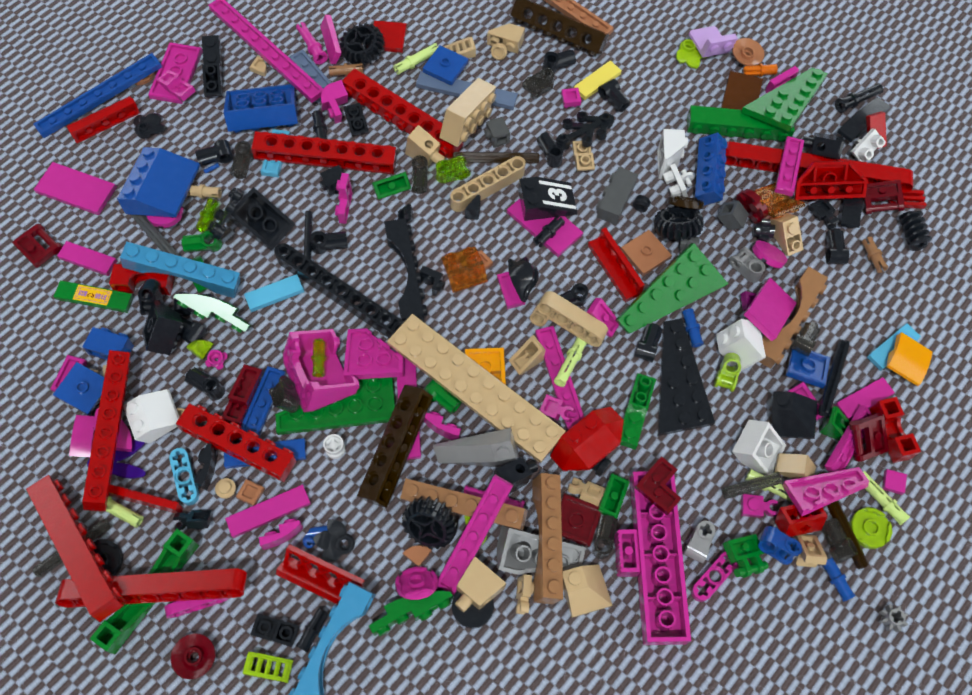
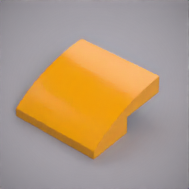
M901 332L896 336L894 350L888 353L886 367L914 385L919 386L927 373L933 352Z

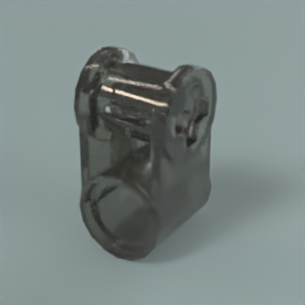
M545 68L528 77L522 83L523 89L530 93L532 99H537L542 94L553 89L554 71Z
M281 376L277 385L270 388L269 394L271 395L274 407L294 413L299 408L300 398L298 397L294 382L287 376Z

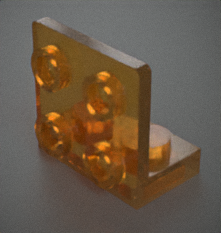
M776 182L754 190L762 198L759 200L761 204H766L768 216L774 219L781 218L786 213L797 212L799 208L805 207V202L774 192Z
M466 247L461 251L451 252L441 257L453 293L488 282L483 261L476 247Z

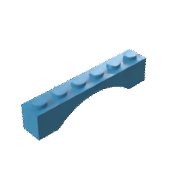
M127 241L120 256L122 267L140 273H161L180 277L204 286L217 294L235 298L240 284L239 272Z
M352 582L343 586L339 594L341 599L338 605H334L329 614L331 619L328 625H324L318 636L321 639L317 647L313 646L308 655L310 661L307 667L301 669L297 678L300 681L296 688H292L289 695H325L323 671L330 647L346 626L366 615L376 594Z

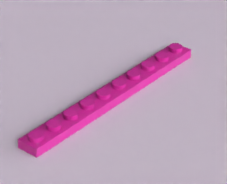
M215 0L208 5L209 9L311 103L321 98L323 88L226 0Z

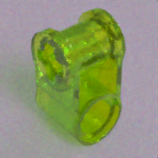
M458 156L439 161L436 164V180L439 183H447L469 177L470 170L466 167L465 157Z

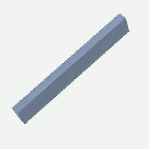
M420 71L416 88L459 97L472 83L456 79L451 86ZM496 88V98L491 105L514 110L518 93Z

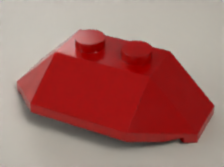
M849 160L814 161L796 181L794 199L866 198L868 179Z
M611 406L591 411L561 436L550 455L551 459L563 472L568 470H590L621 444L624 419Z

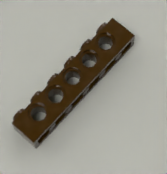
M516 0L510 16L515 18L514 21L523 24V22L529 24L528 27L538 30L540 28L544 30V34L551 37L554 34L558 36V40L565 43L570 41L573 43V47L578 49L586 48L588 49L587 53L595 56L596 54H602L609 34L530 0ZM531 9L533 15L529 19L527 17V12ZM543 16L547 17V23L545 25H543L541 22ZM558 22L562 24V29L560 31L556 30V24ZM573 28H575L577 31V34L574 38L570 35V32ZM588 34L592 38L589 44L585 42V37Z
M404 385L357 494L358 497L368 503L385 508L388 506L433 398L423 388Z

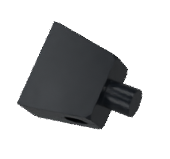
M814 133V137L803 136V147L811 148V154L840 160L844 146L842 136ZM820 142L824 143L823 146H817Z
M520 457L496 468L493 476L496 474L513 484L514 486L509 493L511 494L529 482L533 475L532 473L538 471V466L534 460L526 463Z

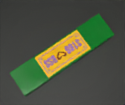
M61 280L53 296L56 300L125 313H128L134 298L131 293Z

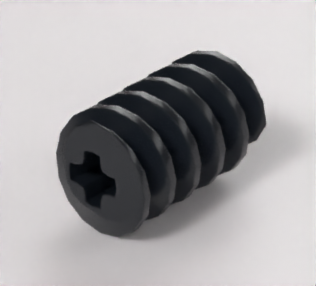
M908 211L899 216L909 250L911 251L924 249L927 247L928 242L932 240V237L928 236L930 231L926 230L928 225L924 223L926 219L922 217L924 214L922 211Z

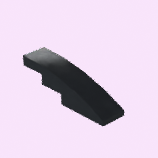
M876 97L850 118L837 133L849 142H852L867 131V115L881 111L886 113L891 106L879 97Z

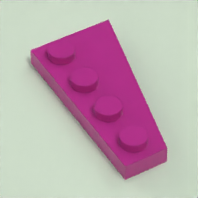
M860 467L787 480L784 481L783 488L800 515L804 516L868 487L869 480Z

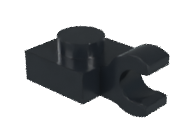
M820 199L810 204L808 209L819 221L824 219L825 225L829 230L836 228L835 224L839 223V219L833 215L836 210L827 199Z
M191 510L190 514L176 513L173 520H179L182 523H176L175 530H183L186 526L187 529L197 530L208 528L213 518L212 510Z

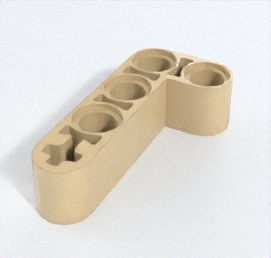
M552 291L544 293L530 315V321L534 325L541 327L548 320H551L594 347H599L608 332L606 324Z

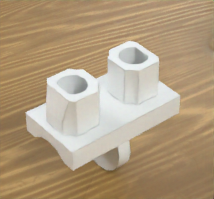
M872 128L862 139L858 138L855 141L856 146L850 152L856 157L857 161H869L873 157L874 151L877 148H882L886 141L878 134L876 129Z
M674 163L670 165L671 170L663 173L665 183L676 182V185L669 187L671 196L677 197L682 195V197H688L685 184L688 187L692 186L691 181L695 176L693 172H687L686 169L682 170V175H680Z

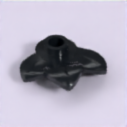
M151 113L146 117L138 115L133 121L135 133L139 138L143 139L149 138L152 134L162 133L167 129V126L160 124L162 118L158 113Z
M334 519L328 520L327 531L320 532L313 537L315 544L324 550L321 559L326 562L338 560L342 554L350 553L355 546L354 538L346 532L345 525ZM347 540L348 545L344 548L341 547L340 542Z

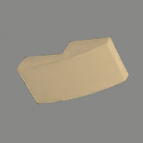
M573 141L572 150L577 171L595 170L591 146L584 147L582 146V141Z

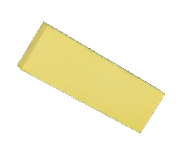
M609 61L576 84L574 88H579L580 96L586 100L598 91L600 85L621 75L622 70L612 61Z

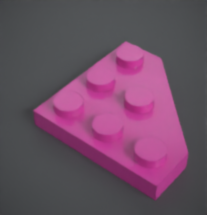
M367 328L348 329L343 372L345 380L348 375H354L357 379L403 377L404 359L402 355L398 352L395 353L388 344L380 338L377 339Z

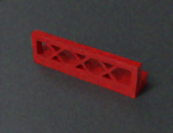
M129 96L66 127L75 142L80 143L140 114V111L133 98Z
M607 228L601 229L600 236L588 242V247L626 303L638 297L642 293L645 284Z
M291 544L286 548L285 558L276 570L277 576L337 605L341 599L339 597L340 591L344 585H348V581L363 587L365 581ZM291 555L297 556L300 561L292 558ZM310 563L316 565L318 570L313 568ZM329 572L335 574L337 578L332 577Z

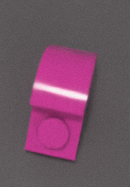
M342 80L328 84L321 93L322 111L327 110L330 119L333 118L335 124L342 122V113L339 105L348 103V93Z

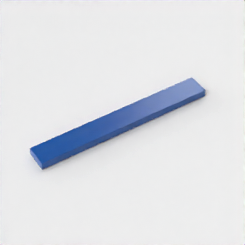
M151 53L33 123L41 136L46 138L141 79L162 68V65L154 54Z

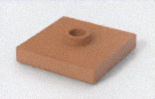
M647 230L621 247L626 258L642 276H645L672 257L670 252L650 230Z

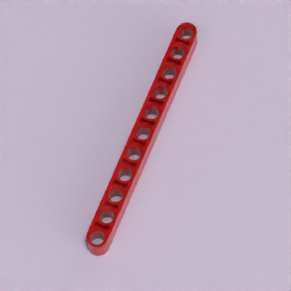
M729 141L727 142V161L725 164L778 173L783 149ZM802 152L797 176H801L814 161H844L848 159L840 158L839 160ZM849 160L868 179V183L901 180L902 190L913 189V171L911 169Z

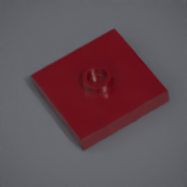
M564 494L561 501L562 537L590 547L601 515L598 511L599 506Z

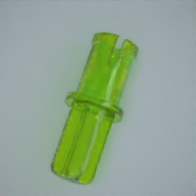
M212 198L207 199L204 209L200 211V218L196 224V229L199 232H205L210 221L214 219L213 214L218 206V202L215 200L214 204H212L214 200Z
M319 338L313 341L311 360L313 361L312 376L320 378L325 376V361L327 357L325 356V342Z

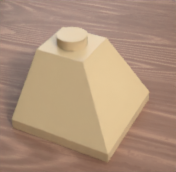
M599 565L579 566L563 571V591L572 618L613 606Z

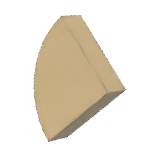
M257 55L249 67L250 71L265 77L267 66L263 58Z

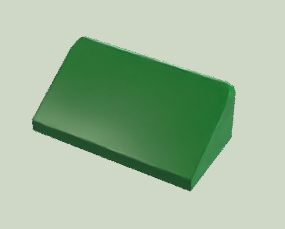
M406 172L371 183L378 200L411 189Z
M613 473L610 474L598 508L601 514L612 521L618 518L630 481Z

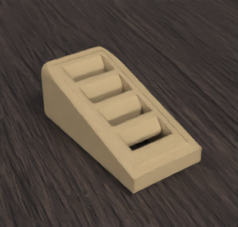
M472 37L443 46L451 51L456 50V53L466 58L476 57V47Z

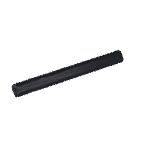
M840 340L818 409L820 416L828 417L830 415L850 347L848 340Z

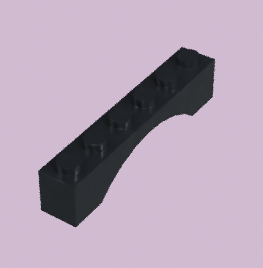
M406 218L384 221L388 247L395 251L402 259L408 273L405 291L398 302L401 320L405 322L413 314L425 323L424 316H427L426 305H422L421 302L424 299L423 288L419 289L418 283H421L420 272L415 270V267H418L417 256L412 254V251H415L414 241H410L409 236H412L411 225H407Z

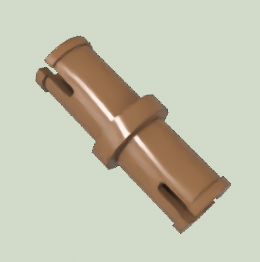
M344 63V65L329 66L330 77L342 75L346 77L354 68L364 74L363 63Z
M867 237L869 244L866 239H863L861 244L864 246L868 254L867 258L872 261L876 272L882 273L880 265L886 271L888 265L882 257V251L877 248L873 237Z

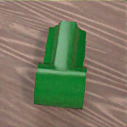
M205 231L202 234L183 236L181 239L185 253L207 250L217 252L222 247V240L214 238V242L209 244V241L212 239V233L209 231Z
M433 379L423 388L433 396L432 402H437L450 415L455 413L462 404L460 400Z

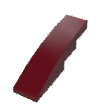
M246 364L243 365L228 395L229 402L222 414V417L225 419L224 421L228 423L235 422L241 426L258 388L263 372L262 369ZM219 430L216 435H221L224 430Z

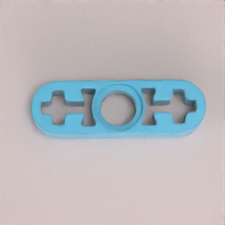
M176 448L169 456L174 481L180 501L190 506L198 501L199 491L195 483L190 455L185 449ZM179 454L183 456L181 460L184 466L182 467L180 466V463L176 460L178 459ZM182 472H189L188 480L184 482L179 480ZM187 486L189 491L191 493H194L190 496L191 499L189 500L186 497H184L187 495V491L185 488Z

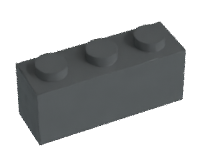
M618 167L616 173H612L609 179L611 184L609 187H605L602 194L604 198L597 203V218L617 225L636 185L639 174Z

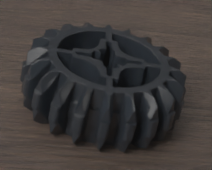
M367 22L364 25L359 23V26L353 24V28H348V32H343L344 37L340 38L342 55L351 64L363 63L364 66L368 62L371 64L372 60L377 61V56H381V52L384 51L385 41L383 34L378 27H375L373 24L369 25Z
M667 207V209H661V211L657 212L654 219L655 232L658 236H662L663 239L668 238V240L683 241L684 239L690 240L691 237L696 238L697 235L701 234L704 227L703 214L693 208Z
M421 496L419 499H414L405 508L402 515V526L405 528L404 532L409 533L408 538H413L415 543L419 542L422 547L426 545L429 549L432 547L439 549L440 547L445 548L453 540L457 533L458 520L455 518L456 514L451 513L452 508L445 506V502L441 504L438 502V498L432 500L430 496L426 499Z

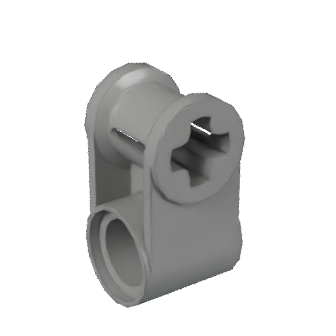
M743 247L737 255L729 258L730 265L743 275L747 281L755 283L761 279L765 270V264L750 249Z
M702 521L694 528L683 555L702 564L704 563L716 531L713 523ZM703 528L706 529V533H707V534H706L705 536L702 534V533H703V531H702Z

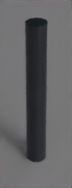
M305 211L304 255L311 259L312 212Z

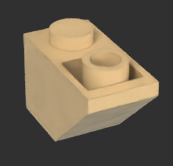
M509 23L491 29L487 32V45L493 46L496 43H502L506 46L507 51L518 54L524 41L525 28Z
M782 213L770 218V223L775 225L774 238L786 256L804 250L798 216Z

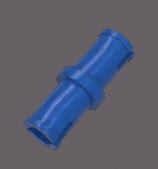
M690 308L682 311L686 323L685 329L689 333L692 347L696 348L704 345L699 330L701 327L697 323L694 309Z
M834 558L827 559L826 565H823L831 579V585L834 584L843 602L855 597L856 595L845 579L847 578L846 575L841 573Z

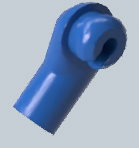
M327 526L310 528L303 538V545L306 548H312L315 545L313 537L320 532L327 531Z

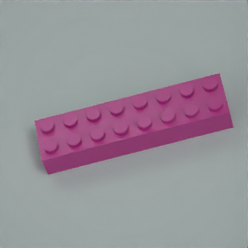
M648 471L633 472L629 480L633 529L638 530L641 572L637 578L643 645H686L691 642L678 505L668 515L663 513L635 489V486ZM673 475L666 483V486L676 493L675 475Z

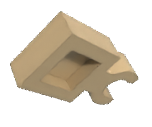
M573 478L572 484H569L568 492L580 494L579 499L596 506L600 505L605 491L604 487L589 481L584 484L578 478Z
M524 574L517 578L516 599H518L516 614L524 615L529 613V598L534 591L532 575Z

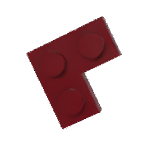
M661 456L635 486V489L663 513L668 515L682 498L666 486V483L678 469Z

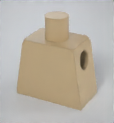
M418 125L407 137L405 154L422 165L428 167L434 162L441 166L446 158L439 153L440 143L421 126Z
M474 557L457 585V591L462 596L456 601L455 605L462 612H465L471 604L480 610L505 589L506 582L477 557Z

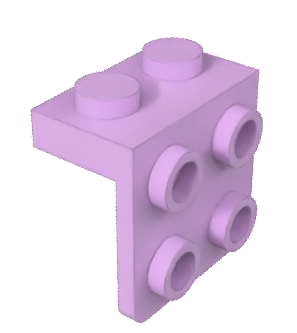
M715 26L695 29L689 32L691 40L703 58L729 53L738 39L736 34L722 36Z

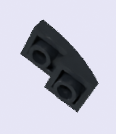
M356 103L343 106L351 135L356 136L369 133L361 104Z
M844 198L840 226L847 228L860 227L863 198Z
M207 443L205 448L201 449L198 455V462L203 468L199 469L195 476V483L199 488L206 491L212 481L216 466V450L209 443Z
M258 613L250 635L292 647L299 625Z

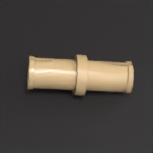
M204 184L199 186L191 185L187 196H197L201 199L206 197L220 199L222 191H219L221 187H207Z

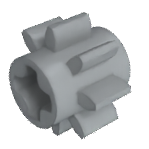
M890 604L885 606L886 610L879 611V614L882 615L879 623H883L886 631L893 628L895 632H899L901 627L908 626L907 622H905L908 614H904L901 606L893 609V606Z

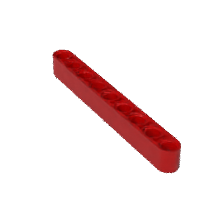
M233 568L112 576L114 580L111 583L120 590L122 604L237 598L244 595L247 572L242 569ZM72 579L62 580L55 603L65 608L86 607Z

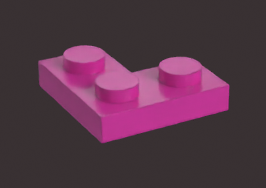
M342 173L340 180H337L336 184L340 203L336 205L335 216H338L339 223L346 224L353 192L349 174Z

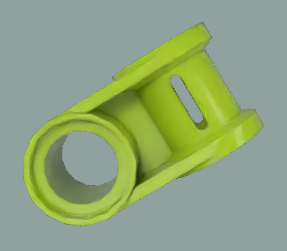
M727 353L724 356L714 381V387L720 386L729 389L730 392H734L741 371V359L738 354ZM731 361L737 363L733 367L727 365V363Z

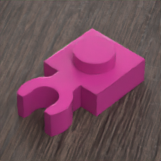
M547 394L539 410L547 417L557 421L561 416L566 422H572L567 417L568 412L576 413L573 407L565 406L566 403Z
M743 494L741 496V516L762 518L765 513L770 517H774L778 514V511H772L770 505L776 506L778 501L769 500L764 502V496Z

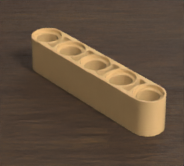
M520 156L512 157L454 189L450 194L451 209L455 212L464 211L477 195L481 196L482 201L521 179L525 174L524 158Z

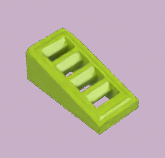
M248 651L243 674L289 683L294 661ZM256 658L258 659L255 671H252L253 663ZM267 660L265 671L261 673L263 661ZM272 662H276L274 673L270 675ZM281 663L285 664L282 677L278 676Z

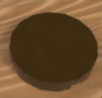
M669 196L667 201L668 204L685 208L703 209L704 201L699 200L698 203L694 198Z

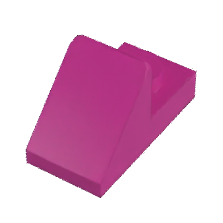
M596 298L587 313L606 324L608 327L606 336L612 337L619 326L615 321L617 317L602 298Z

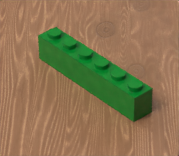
M691 105L687 115V133L711 135L718 132L721 136L785 142L787 136L792 137L795 129L793 126L791 131L788 132L741 113L742 110Z

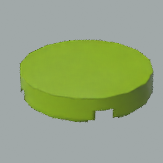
M863 508L853 514L849 524L859 544L864 548L877 549L890 541L892 525L890 521L888 522L886 515L878 509Z

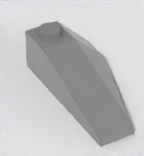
M511 428L433 444L438 463L501 467L520 458Z
M502 526L497 543L498 570L517 575L536 572L539 535ZM562 541L563 570L582 566L586 547Z

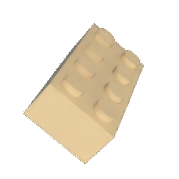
M477 78L446 109L439 138L456 147L462 142H466L469 135L475 132L477 126H481L484 119L490 116L492 112L491 104L496 98V86Z

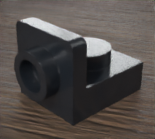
M422 266L420 270L421 280L427 285H433L432 295L437 296L438 292H442L445 286L443 273Z

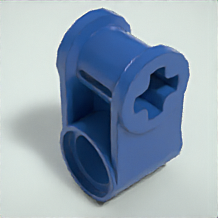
M767 526L764 528L758 544L759 549L763 553L770 555L784 565L791 564L793 558L802 553V546L796 539L791 538L776 527Z

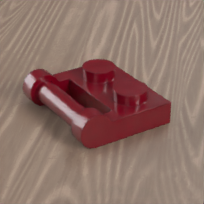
M901 180L868 183L866 198H864L865 214L889 210L904 211ZM897 199V203L871 205V202Z
M41 224L34 225L12 241L14 246L35 268H38L52 256L58 255L63 247L49 236ZM36 235L40 236L50 247L45 250L34 237Z
M876 413L849 423L850 430L853 432L855 461H865L889 451L884 414ZM861 429H864L866 442L865 451L863 450Z

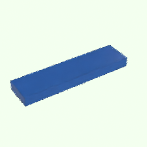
M267 366L241 424L242 430L246 432L251 430L260 436L285 379V371Z
M305 438L274 442L276 447L280 449L285 447L291 450L296 461L307 459ZM253 447L250 452H257L259 447ZM224 453L225 469L250 466ZM270 456L268 458V461H274L277 458V456Z

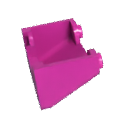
M333 329L289 332L283 352V363L303 412H313L356 394L359 389V380L354 375H348L346 380L344 379V370L336 355L337 348L340 346V340Z

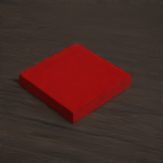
M374 20L373 25L378 27L384 37V51L403 53L407 23Z

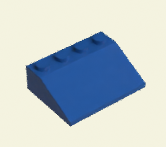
M292 84L226 91L223 113L228 132L238 133L248 129L254 131L265 127L276 128L281 125L293 126L298 124L295 87Z
M143 147L117 200L125 214L176 218L200 168V164L161 148Z

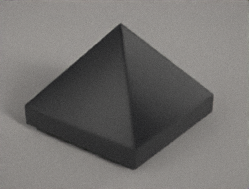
M407 204L398 211V219L406 218L407 223L414 220L411 204Z

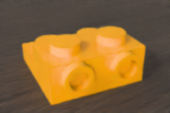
M504 348L465 349V354L506 385Z

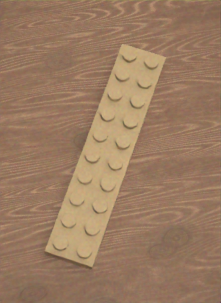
M411 314L388 339L387 344L494 428L497 430L511 428L516 445L539 463L546 458L561 436L566 432L415 315Z

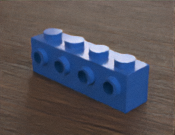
M718 132L699 138L695 198L704 201V206L722 201L723 193L725 192L724 178L726 177L727 141Z

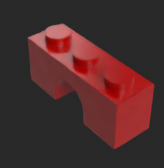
M113 264L109 285L115 291L134 293L135 286L139 282L155 279L160 283L162 295L171 296L175 276L161 273H140L122 267V264Z
M897 397L880 400L870 408L872 415L876 413L884 414L888 453L892 463L910 460L921 452L914 434L906 435L901 427V418L905 414Z

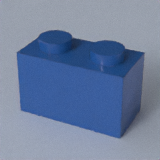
M92 327L82 347L89 355L108 360L109 350L131 353L134 345L130 341V337L123 333L115 334L103 327L101 329Z

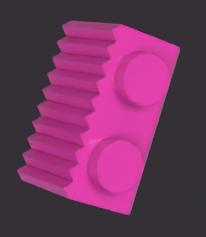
M618 530L614 536V542L616 543L614 545L616 547L615 559L617 560L616 567L618 568L616 570L618 572L617 576L637 577L641 572L638 530Z

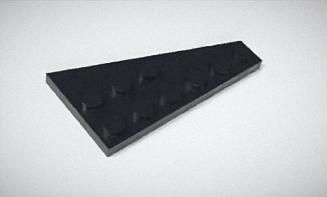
M681 318L664 321L662 328L657 436L712 426L715 424V420L683 320Z

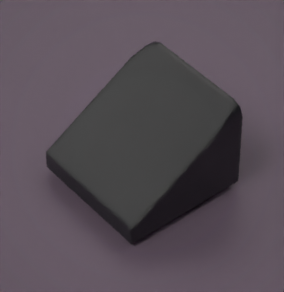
M477 195L465 208L466 219H479L480 195Z

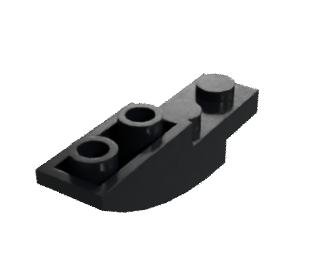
M219 35L202 36L204 96H222L223 57L221 55Z

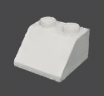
M663 129L657 149L658 179H662L663 173L671 170L670 165L675 163L678 166L680 159L684 157V148H687L688 137H685V130Z
M740 319L716 334L719 352L723 357L727 353L738 354L741 359V371L766 358L761 331L749 320ZM734 361L729 362L732 367L737 364Z
M168 389L139 395L123 405L136 441L152 443L178 427L176 422L180 417Z
M748 420L732 452L742 464L762 475L771 476L776 466L777 455L783 453L786 444L769 422Z

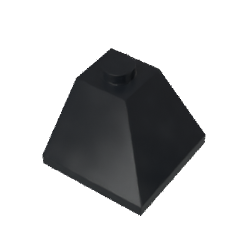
M774 392L772 402V426L774 430L783 438L815 439L818 402L795 392Z

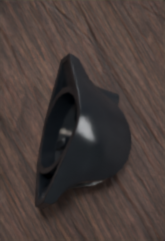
M527 257L517 262L513 259H508L511 281L520 300L526 302L530 291L538 281V269L535 265L529 263Z

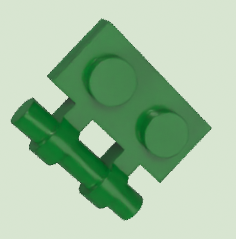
M756 534L723 543L731 564L738 563L739 567L734 570L736 577L746 578L751 576L752 573L760 574L769 567L768 563L762 561L760 557L764 553L758 547L759 539Z

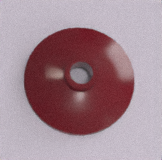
M197 633L182 637L175 644L171 652V666L174 672L184 679H197L204 676L212 668L215 661L216 652L212 641L208 637ZM198 653L199 658L196 661H192L193 654Z

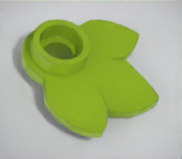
M690 39L681 42L676 53L679 63L686 62L689 67L695 69L700 66V59L703 58L694 42Z

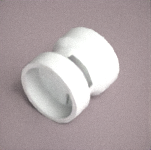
M331 434L324 439L323 447L328 457L339 459L345 454V445L339 435Z

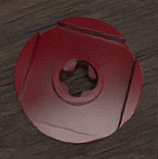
M745 189L736 195V201L739 200L753 223H759L768 216V208L766 204H761L759 200L762 198L756 192Z

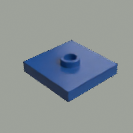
M439 45L422 70L423 73L452 86L468 64V58Z
M793 345L786 376L824 389L831 357Z
M76 362L53 393V396L89 416L101 399L104 377Z

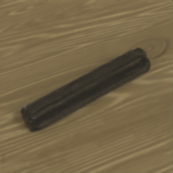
M780 472L723 487L721 491L723 497L728 499L781 484L783 480Z

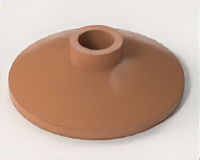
M738 39L732 48L733 56L743 65L756 66L764 59L762 46L753 39Z

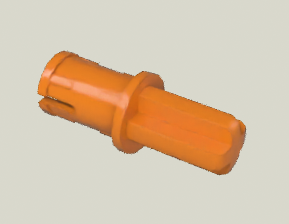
M759 63L756 66L743 67V74L759 77L763 75H776L778 71L777 64L763 65Z

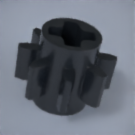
M762 219L760 223H756L754 236L758 237V240L767 242L769 238L774 237L775 225L770 223L771 220Z

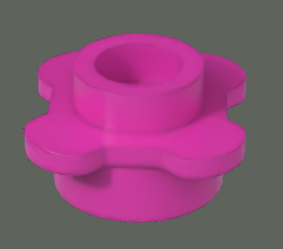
M211 350L205 364L207 367L212 366L217 370H221L224 368L223 363L228 358V355L225 352L221 353L219 350Z

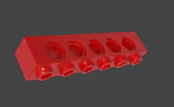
M190 403L176 422L181 431L206 444L209 443L214 448L285 482L297 462L291 450L285 447L280 449L276 447L273 441L269 439L264 441L258 438L259 435L251 430L246 432L237 423H228L219 414L214 413L212 415L208 413V410L197 404V406H194ZM207 421L206 425L199 427L201 422ZM219 430H224L221 435H216ZM242 438L241 442L233 444L235 439ZM253 447H259L257 452H250ZM270 456H277V458L274 461H268V458Z

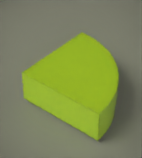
M195 340L186 348L196 357L203 360L213 343L206 340Z

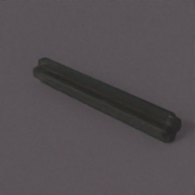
M107 519L101 520L87 530L86 537L94 541L111 529V524ZM58 551L33 567L32 571L36 577L41 578L63 562Z

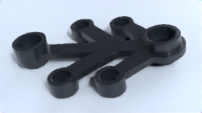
M584 111L578 112L577 121L580 123H575L570 118L564 119L562 123L563 128L566 130H579L568 135H558L556 143L565 150L570 147L571 140L586 134L582 137V146L590 147L596 128L600 127L596 131V138L598 140L606 139L607 129L613 126L614 116L609 113H603L600 116H587V113Z
M233 187L228 194L230 201L225 211L219 208L213 217L219 223L213 220L207 228L212 233V239L216 238L219 240L226 231V227L223 224L242 198L244 191Z

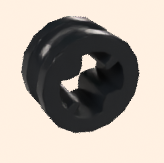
M638 195L632 205L637 211L646 212L651 201L644 195Z

